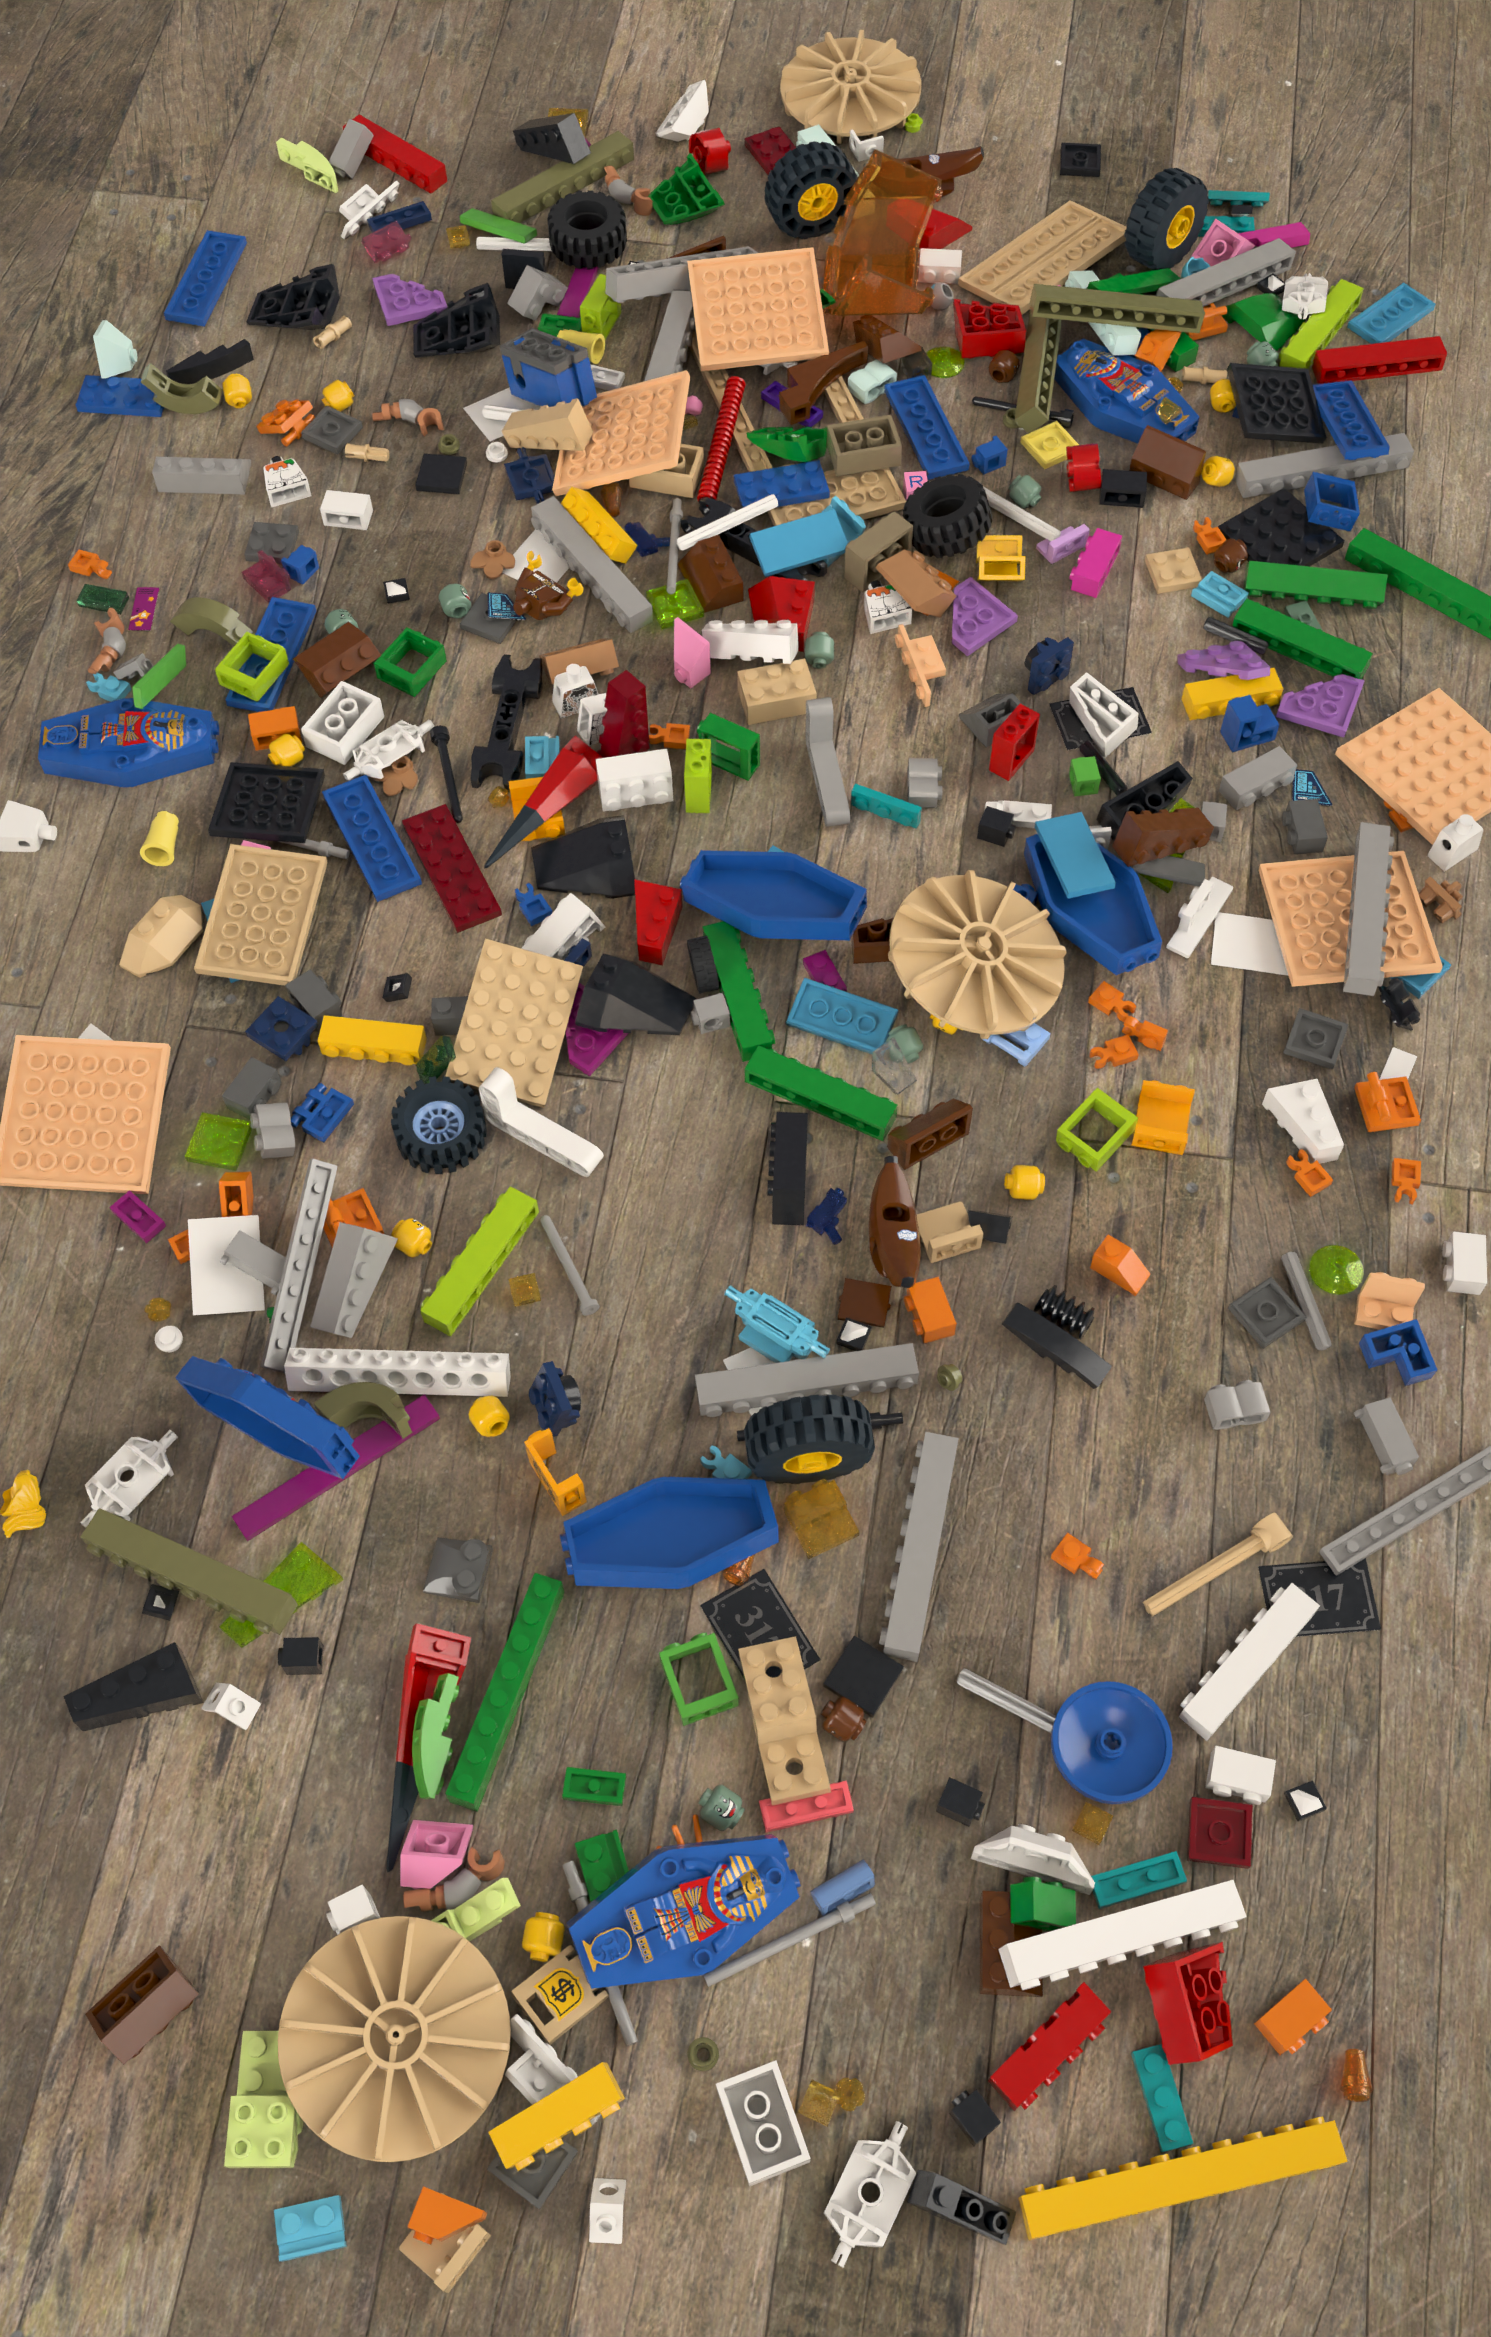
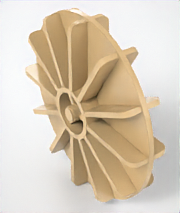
M860 29L858 38L834 39L831 32H826L825 41L810 47L798 46L796 56L788 65L783 67L780 89L785 112L788 116H793L800 123L804 124L805 129L819 124L826 134L837 136V144H842L843 136L850 137V130H854L857 136L868 135L871 139L877 137V133L894 126L903 128L906 118L919 105L921 77L917 69L916 59L913 56L908 57L896 49L895 39L891 38L886 43L864 38V30Z
M967 870L965 875L941 878L930 877L924 884L912 891L898 908L890 929L888 959L893 962L895 970L906 988L904 996L907 999L913 997L925 1010L940 1019L938 1026L943 1028L947 1023L965 1031L978 1033L981 1039H988L990 1035L1007 1034L1019 1030L1025 1031L1046 1015L1057 1000L1063 987V957L1066 955V948L1060 945L1052 926L1047 921L1050 915L1048 910L1045 909L1040 912L1029 900L1014 891L1016 883L1011 881L1007 887L998 882L975 876L974 870Z
M394 1916L378 1918L353 1926L328 1941L311 1957L295 1979L285 2001L279 2024L278 2059L281 2076L289 2099L301 2119L320 2139L348 2155L376 2162H398L423 2157L438 2151L463 2135L484 2113L497 2092L504 2075L510 2049L511 2031L507 2001L495 1971L482 1953L466 1938L442 1924L422 1918Z

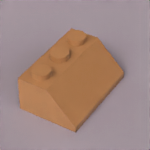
M904 549L877 564L875 568L914 611L941 618L956 598V595L951 590L952 586L944 579H940L938 576L939 572L933 566L928 565L924 561L926 558L916 550L911 552Z
M608 638L539 655V658L542 659L543 669L548 682L552 685L556 675L566 672V668L570 664H577L580 667L585 666L590 675L600 672L601 676L614 672L613 668L619 667L613 641Z

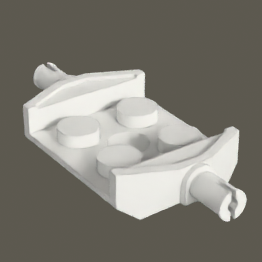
M1307 273L1304 274L1303 277L1291 276L1285 282L1282 311L1296 313L1299 319H1302V317L1306 319L1308 314L1325 312L1328 281L1323 276L1312 277L1310 273L1308 276Z
M401 720L353 750L355 767L343 773L344 778L347 781H351L363 774L382 779L384 776L381 770L390 766L394 761L409 754L415 748H418L423 753L425 748L422 737L434 727L432 721L427 720L420 726H416Z
M169 1429L159 1442L156 1440L152 1442L140 1437H131L85 1484L86 1491L92 1502L90 1507L93 1510L80 1523L86 1528L99 1508L130 1521L131 1519L128 1515L167 1474L170 1477L174 1475L165 1452L178 1436ZM127 1470L134 1471V1476L131 1480L127 1482L120 1481L123 1472Z
M898 2121L895 2122L893 2130L885 2142L858 2140L824 2212L829 2222L839 2234V2240L841 2241L831 2261L836 2264L840 2255H842L838 2264L842 2268H844L851 2248L855 2246L883 2247L916 2175L910 2163L900 2152L901 2147L899 2145L908 2127L903 2124L898 2134L897 2132L901 2125ZM869 2182L876 2184L880 2190V2197L872 2203L866 2202L861 2195L862 2186Z

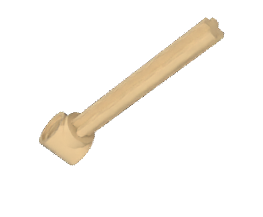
M1276 1513L1266 1516L1254 1525L1250 1537L1145 1600L1143 1604L1146 1607L1147 1613H1150L1153 1617L1260 1550L1263 1552L1269 1551L1270 1553L1278 1550L1293 1538V1535Z

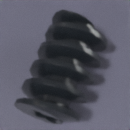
M1057 1285L1046 1289L1035 1305L1034 1312L1042 1308L1041 1316L1044 1318L1052 1313V1323H1056L1061 1319V1329L1071 1325L1069 1331L1071 1335L1080 1330L1079 1340H1081L1093 1322L1095 1308L1092 1307L1085 1312V1302L1075 1306V1296L1071 1297L1068 1301L1065 1300L1067 1291L1064 1290L1057 1295Z

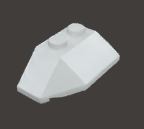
M705 80L689 85L685 94L680 97L655 133L657 137L679 142L684 139L689 140L690 136L696 133L709 113Z
M1018 1824L1017 1827L1010 1826L976 1845L972 1852L971 1859L1029 1877H1039L1045 1882H1060L1063 1884V1887L1090 1895L1094 1889L1095 1882L1072 1843L1065 1842V1838L1058 1834L1048 1833L1045 1836L1035 1833L1036 1829L1031 1826Z

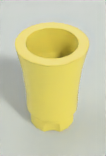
M571 329L559 331L558 338L587 348L591 363L598 364L605 350V338L602 334L585 333Z
M161 811L157 813V816L152 821L150 831L140 849L141 857L149 864L168 866L173 863L179 823L176 815L170 814L167 811Z

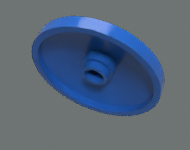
M1106 1681L1092 1683L1078 1689L1066 1699L1059 1709L1051 1732L1052 1754L1061 1775L1076 1791L1097 1802L1125 1804L1141 1799L1160 1783L1171 1762L1172 1736L1164 1714L1150 1697L1127 1684Z

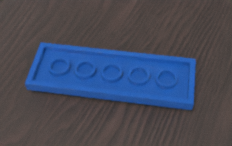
M206 231L164 312L165 320L205 327L247 244L245 236Z
M922 375L885 384L884 392L923 471H926L927 479L931 480L939 476L943 477L969 470L970 463L926 376Z
M1352 380L1313 385L1321 417L1345 460H1356L1364 457L1376 458L1381 455H1389L1390 446Z
M275 597L271 598L255 635L283 646L286 650L289 665L258 702L230 690L225 699L227 706L256 712L274 709L293 666V658L297 656L315 616V605ZM253 653L239 669V672L256 679L270 661Z
M367 775L322 791L323 798L377 902L422 884L413 862Z

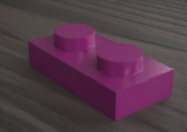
M826 950L803 958V965L813 981L847 992V986Z
M130 1190L109 1207L112 1213L146 1244L166 1227L165 1222Z

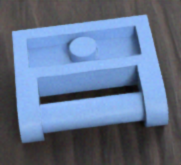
M1034 1023L1025 1031L1019 1030L1002 1034L1024 1048L1025 1051L1005 1040L999 1034L990 1035L988 1039L982 1040L988 1044L993 1043L1018 1059V1063L1025 1067L1050 1039L1051 1033Z

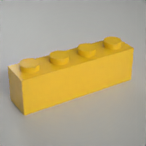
M571 486L561 505L611 560L626 564L638 545L588 491Z
M1270 668V676L1250 680L1239 679V675H1231L1187 683L1184 686L1181 700L1189 720L1205 719L1207 717L1225 715L1228 701L1236 697L1251 695L1257 707L1265 704L1269 707L1277 705L1282 696L1283 686L1275 668Z
M325 1015L318 1037L321 1053L328 1057H350L354 1060L370 1059L381 1063L389 1061L398 1062L403 1065H421L427 1042L424 1026Z
M602 2062L488 2133L505 2168L516 2167L517 2171H520L535 2162L534 2154L543 2149L547 2154L564 2144L561 2138L573 2132L574 2136H577L592 2127L591 2119L600 2114L604 2119L620 2109L618 2103L624 2100L625 2097L608 2064Z

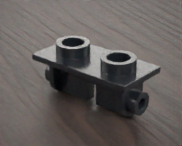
M1393 978L1389 981V986H1378L1381 992L1380 999L1392 1012L1391 1019L1394 1024L1399 1028L1402 1027L1412 1031L1411 1024H1416L1420 1021V1012L1412 999L1403 1003V1000L1410 996L1403 981Z

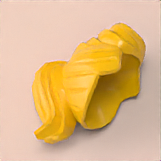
M29 1470L20 1471L14 1479L13 1486L2 1494L4 1504L0 1509V1514L8 1517L2 1526L6 1538H10L16 1531L40 1528L45 1523L46 1511L39 1505L41 1496L38 1479L30 1474Z

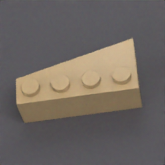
M576 398L572 399L570 403L558 402L556 406L552 407L544 405L539 410L531 408L513 412L502 429V433L510 448L524 447L526 449L584 451L593 434V430L579 399Z

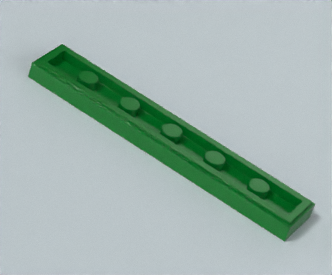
M1169 268L1092 281L1089 282L1087 289L1140 294L1157 291L1158 288L1181 278Z

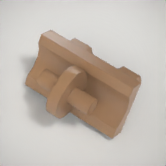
M1430 876L1425 880V887L1419 893L1421 903L1424 907H1428L1432 902L1437 901L1440 906L1433 911V915L1441 923L1451 917L1456 920L1462 915L1460 912L1462 906L1458 903L1463 898L1458 892L1462 885L1458 881L1450 884L1446 880L1439 885Z

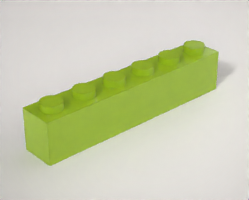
M1343 279L1336 286L1333 285L1326 298L1325 312L1310 314L1308 321L1302 323L1298 334H1294L1288 346L1282 348L1278 357L1280 360L1279 367L1309 370L1312 366L1316 350H1324L1359 306L1364 288Z
M511 1186L506 1193H502L498 1197L495 1208L490 1214L487 1213L484 1216L480 1229L476 1234H472L469 1237L466 1248L461 1255L458 1254L453 1259L451 1269L446 1276L440 1277L433 1294L427 1296L422 1302L420 1312L425 1323L450 1337L538 1215L537 1200Z

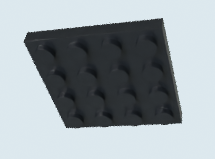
M1239 363L1229 364L1227 372L1244 438L1324 443L1327 437L1308 369Z
M1285 488L1218 526L1226 540L1229 538L1240 539L1246 544L1248 562L1258 561L1310 567L1342 548L1345 541L1329 526L1308 522L1306 506Z
M230 762L208 828L210 836L305 843L325 778L324 769Z

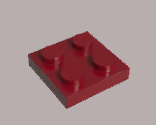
M1191 1797L1187 1861L1249 1869L1251 1867L1253 1805Z

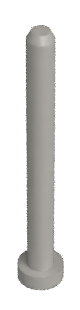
M547 1215L542 1216L541 1224L582 1303L580 1305L581 1313L584 1316L595 1313L600 1307L597 1300L591 1299L551 1218Z

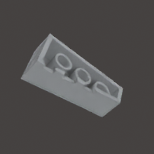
M339 1223L311 1322V1328L352 1338L398 1238L363 1227Z

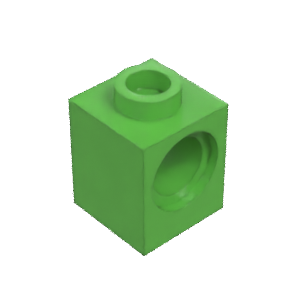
M1095 756L1071 759L1069 777L1074 797L1098 794L1101 778Z

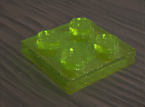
M688 579L676 582L674 594L667 592V585L646 591V599L652 605V611L661 629L674 626V619L677 617L683 622L704 617V609Z
M202 1112L185 1154L187 1162L237 1171L252 1131L251 1122Z

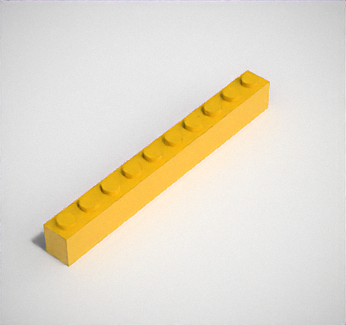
M1323 2116L1304 2121L1306 2127L1294 2130L1293 2124L1274 2128L1275 2135L1263 2137L1262 2131L1244 2135V2142L1232 2145L1231 2139L1212 2143L1213 2150L1201 2152L1200 2146L1188 2148L1181 2151L1182 2157L1170 2160L1169 2154L1159 2155L1150 2158L1151 2165L1139 2167L1137 2161L1119 2165L1120 2172L1107 2175L1106 2169L1087 2173L1089 2180L1076 2182L1075 2176L1057 2180V2187L1047 2190L1044 2189L1043 2184L1024 2188L1026 2195L1020 2196L1018 2200L1028 2240L1341 2165L1348 2161L1335 2120L1325 2122Z

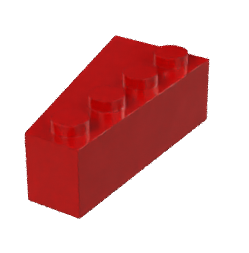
M1083 1982L1076 1989L1073 1996L1068 2001H1064L1049 2017V2020L1046 2023L1044 2022L1027 2039V2042L1021 2045L988 2079V2082L1014 2111L1020 2105L1026 2110L1039 2097L1034 2091L1042 2083L1049 2087L1061 2074L1057 2068L1065 2060L1071 2064L1083 2052L1080 2045L1087 2038L1093 2042L1106 2029L1101 2023L1108 2017L1111 2010Z

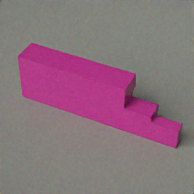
M1302 222L1238 233L1257 247L1278 238L1291 248L1309 245L1310 232Z

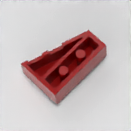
M634 879L639 961L663 966L683 908L682 889Z

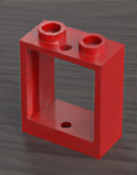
M1021 703L1014 709L993 735L989 771L1007 781L1014 776L1034 752L1040 718L1039 713Z

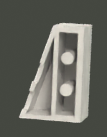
M1087 672L1070 687L1069 703L1103 757L1106 758L1137 729L1139 713Z
M570 893L559 902L557 909L542 921L541 927L526 939L521 949L564 961L573 945H577L582 938L589 942L587 937L596 929L601 932L606 927L589 907Z
M1318 1079L1269 1088L1262 1105L1266 1110H1270L1278 1119L1277 1123L1279 1126L1285 1128L1293 1137L1292 1141L1299 1150L1303 1149L1308 1154L1309 1162L1313 1163L1317 1160L1321 1164L1338 1160L1344 1143Z

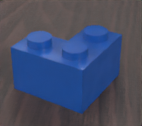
M1251 695L1228 701L1220 732L1233 753L1275 740L1279 723L1267 704L1257 707Z
M1417 1319L1364 1334L1359 1342L1369 1369L1395 1361L1405 1386L1431 1379L1437 1372V1367Z

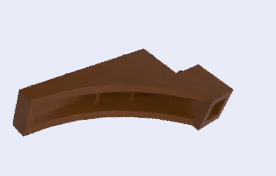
M862 341L831 352L828 355H823L787 368V385L789 389L779 392V409L790 425L810 418V410L815 401L832 382L852 369L868 363V345L866 342Z

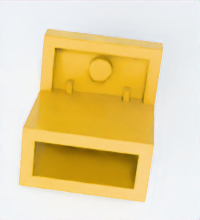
M986 535L982 541H978L976 546V563H979L977 581L1025 580V556H1022V535ZM1017 564H1020V575L1017 573Z

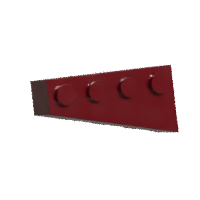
M625 670L608 682L604 705L607 708V712L602 717L601 723L605 727L604 733L599 736L601 749L597 751L603 758L647 752L650 749L646 686L628 670Z

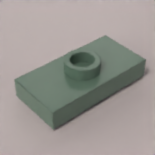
M1307 601L1285 606L1284 613L1286 616L1322 630Z

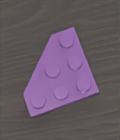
M395 274L372 278L387 326L419 320L435 311L438 314L447 308L441 291H429L425 289L424 285L411 280L409 282L402 281L400 276Z
M969 577L954 588L956 598L953 600L952 644L966 656H969L1017 622L1018 615L972 577Z
M1233 641L1229 645L1224 646L1212 645L1204 650H1188L1186 653L1178 655V664L1186 672L1195 673L1197 669L1208 671V675L1226 677L1227 673H1230L1232 675H1239V679L1244 680L1270 676V666L1242 641Z
M1340 674L1334 676L1331 681L1325 683L1320 681L1306 686L1302 691L1285 693L1276 717L1345 737L1364 680Z

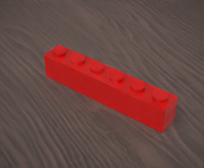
M360 114L352 119L365 125L374 135L365 152V155L430 194L447 182L444 163Z
M1440 336L1316 350L1312 370L1318 384L1442 371L1447 351Z

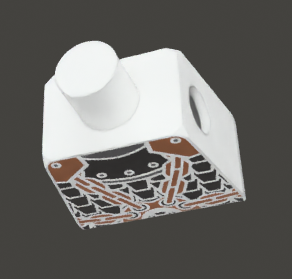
M570 664L567 666L566 672L556 675L554 679L552 702L561 719L579 713L580 699L599 695L595 683L585 666L580 667L577 664Z

